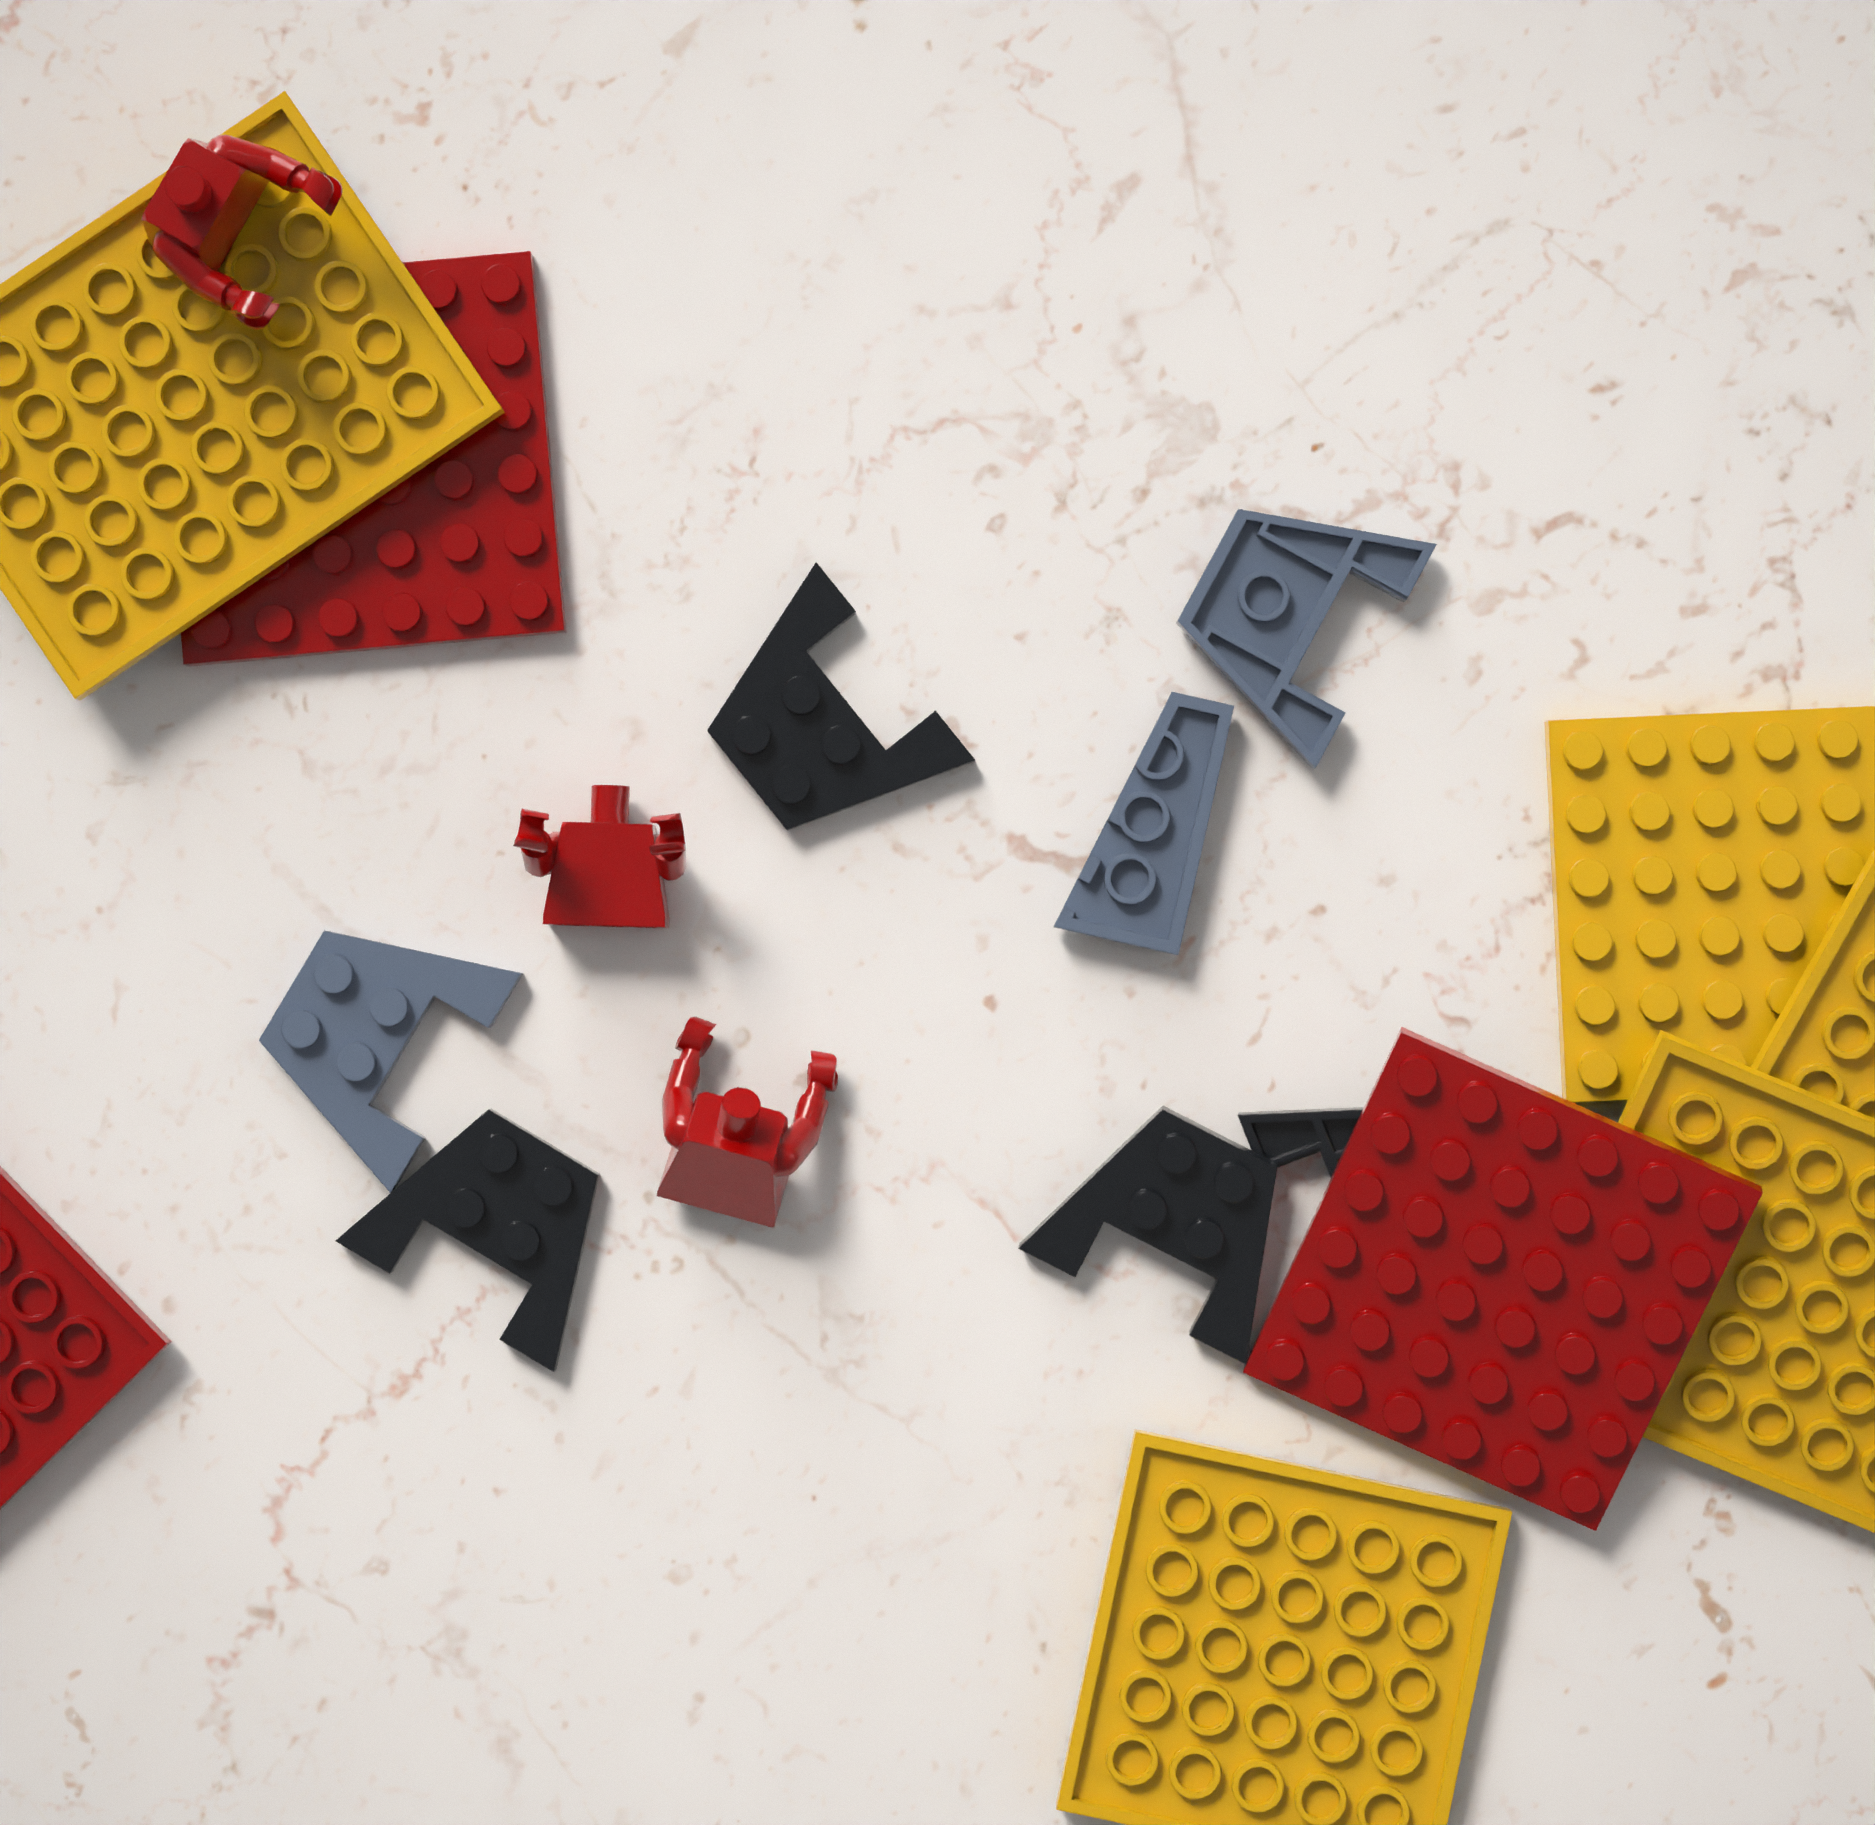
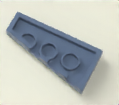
M1171 692L1053 926L1054 928L1179 955L1234 705Z

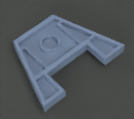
M1238 509L1176 624L1314 770L1346 712L1290 683L1348 573L1405 602L1437 544Z
M323 931L259 1041L391 1193L396 1189L426 1137L374 1107L372 1104L434 999L437 997L480 1024L491 1028L524 973L331 931Z

